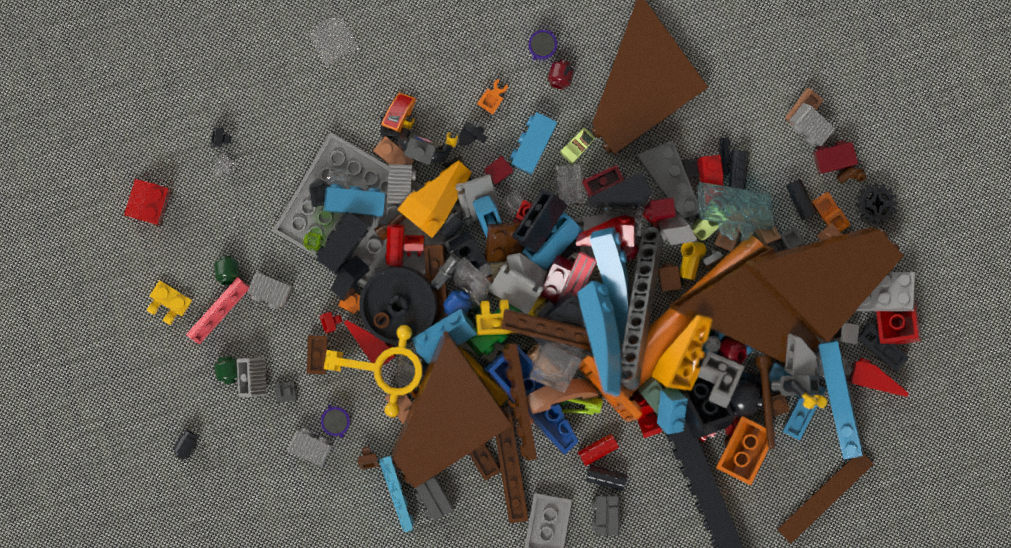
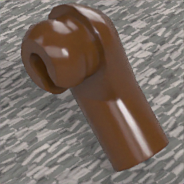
M848 167L836 178L841 184L849 178L861 182L865 180L866 174L861 168Z

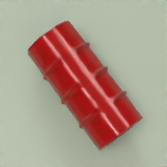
M388 225L385 254L386 265L400 266L403 265L404 226Z
M610 433L578 451V454L584 465L587 466L618 449L619 446Z

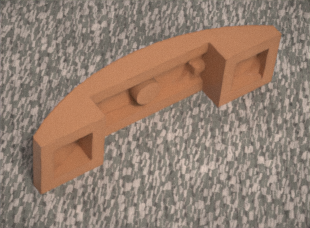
M568 379L542 387L527 395L526 399L528 407L535 414L550 410L551 405L578 397L581 400L598 397L599 394L589 380Z

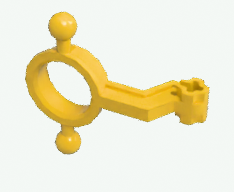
M402 325L397 329L398 347H392L384 351L377 358L376 363L343 358V352L326 351L324 369L341 372V366L374 371V378L378 386L386 393L391 394L390 401L384 408V412L388 417H396L400 412L399 405L397 404L398 395H405L413 391L422 377V365L419 358L411 350L406 349L407 340L412 335V330L407 325ZM394 354H403L409 357L415 366L414 379L404 388L389 386L382 376L384 362Z

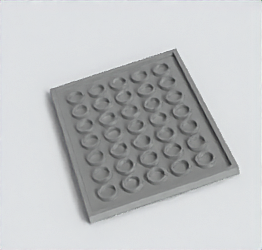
M330 132L274 227L273 232L318 257L315 255L322 245L326 246L329 241L327 237L333 229L336 231L339 228L340 224L338 222L346 213L323 211L324 206L312 207L309 185L313 181L320 179L326 181L329 187L331 184L342 185V189H350V186L361 187V191H369V188L380 189L381 193H385L382 217L353 214L371 227L347 261L349 262L357 255L369 266L370 271L358 280V282L365 285L376 273L392 267L386 265L387 239L382 241L374 231V228L379 224L386 225L401 213L397 210L401 204L387 203L389 166ZM412 181V189H415L416 192L424 187ZM454 204L451 211L457 210L461 214L462 209ZM408 218L398 224L404 226V235H424V246L443 244L442 240L446 238L439 231L431 238ZM403 250V265L400 266L416 269L425 275L424 251H422L420 257H418L417 251H411V255L408 257L407 251ZM395 301L396 304L403 307L401 302Z

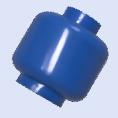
M464 290L452 291L444 301V312L450 316L459 309H462L467 314L472 307L471 296Z

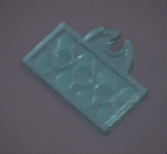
M702 182L697 186L700 219L718 222L722 236L726 235L730 239L735 240L738 236L735 228H738L742 232L740 238L742 242L749 240L756 231V228L771 230L774 227L770 193Z

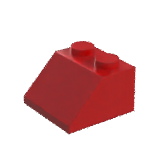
M135 179L124 215L161 226L172 190Z
M916 302L914 311H876L880 344L921 342Z

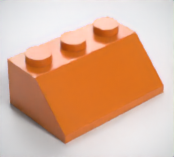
M741 416L716 468L751 485L769 450L766 428Z

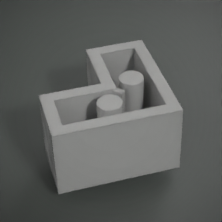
M708 351L698 377L715 384L709 401L727 408L744 366Z

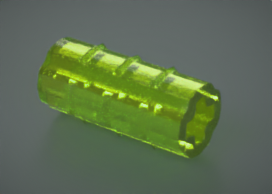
M309 232L304 236L303 244L309 251H318L324 241L320 234ZM311 238L316 239L315 242L317 244L315 246L311 244Z

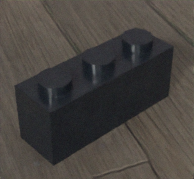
M542 189L512 235V238L524 249L537 253L568 205L555 193Z

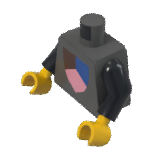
M413 118L411 122L405 119L397 141L398 146L403 149L405 156L431 165L445 161L452 147L457 145L458 135L456 138H450L451 132H449L445 144H441L410 132L415 119Z
M819 375L781 376V380L772 381L773 392H781L782 396L798 395L801 399H805L802 405L807 409H813L815 405L825 408L828 402L827 398L820 395Z

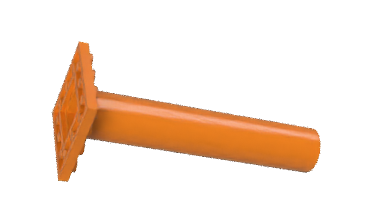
M749 235L684 295L759 249L763 244L754 236ZM669 307L649 326L640 384L634 390H626L621 383L619 396L604 393L594 356L592 358L590 356L585 357L575 366L626 423L637 420L642 415L640 412L641 408L634 400L631 402L629 398L652 376L655 365L661 356L693 319Z

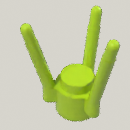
M595 397L586 401L577 398L567 400L583 404L586 409H562V413L599 414L603 399Z

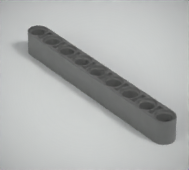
M655 227L646 228L641 238L621 355V383L626 390L636 389L641 379L663 247V240L658 229Z

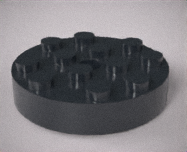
M392 266L376 273L365 284L359 301L360 315L364 325L372 335L390 344H399L397 329L402 325L409 326L412 330V335L407 340V343L413 342L412 338L433 325L438 312V298L431 282L421 272L406 266ZM395 301L402 303V310L395 307ZM382 312L389 316L390 323L386 328H379L374 324L376 314ZM384 317L378 324L381 325L387 318Z

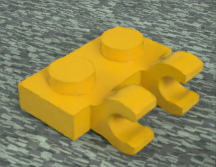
M159 280L149 296L154 300L146 311L155 315L161 304L166 306L170 311L166 314L163 321L171 325L178 314L182 317L184 316L193 300Z
M500 300V314H490L489 301H481V315H476L477 335L516 333L500 329L504 310L509 309L508 300Z

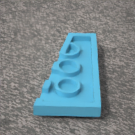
M391 456L378 459L403 532L413 530L414 520L412 515L408 514L406 508L408 503L405 496L402 495V486L399 478L396 476Z

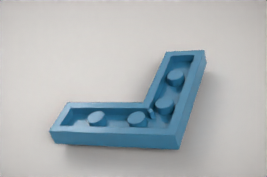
M773 363L769 371V382L781 380V376H793L785 372L784 367ZM819 386L820 395L823 396L826 389ZM800 397L782 430L783 433L799 441L817 408V405H815L813 409H807L802 405L805 399Z

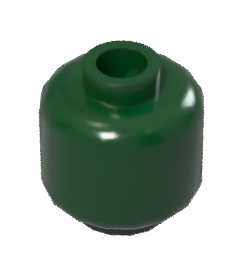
M221 256L220 260L214 263L215 279L221 282L222 285H231L237 277L240 278L239 262L231 258V256Z
M232 356L218 358V362L214 364L216 379L224 381L225 385L235 383V379L238 378L237 359Z

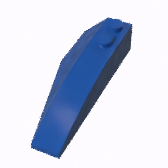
M517 345L525 394L527 396L548 384L540 369ZM501 353L484 370L515 403L510 394V388H512L511 380L507 377L508 361H505L504 355ZM558 403L552 404L550 410L535 414L528 407L532 423L564 455L579 442Z

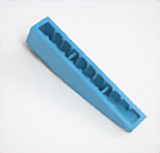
M615 227L592 232L590 242L603 284L609 290L617 329L623 344L630 308V288L625 263L627 262L626 253L620 247V234L616 233Z
M592 281L579 290L577 295L603 391L610 395L619 396L621 355L613 305L610 301L607 286Z
M838 340L820 343L819 350L843 459L863 456V446Z

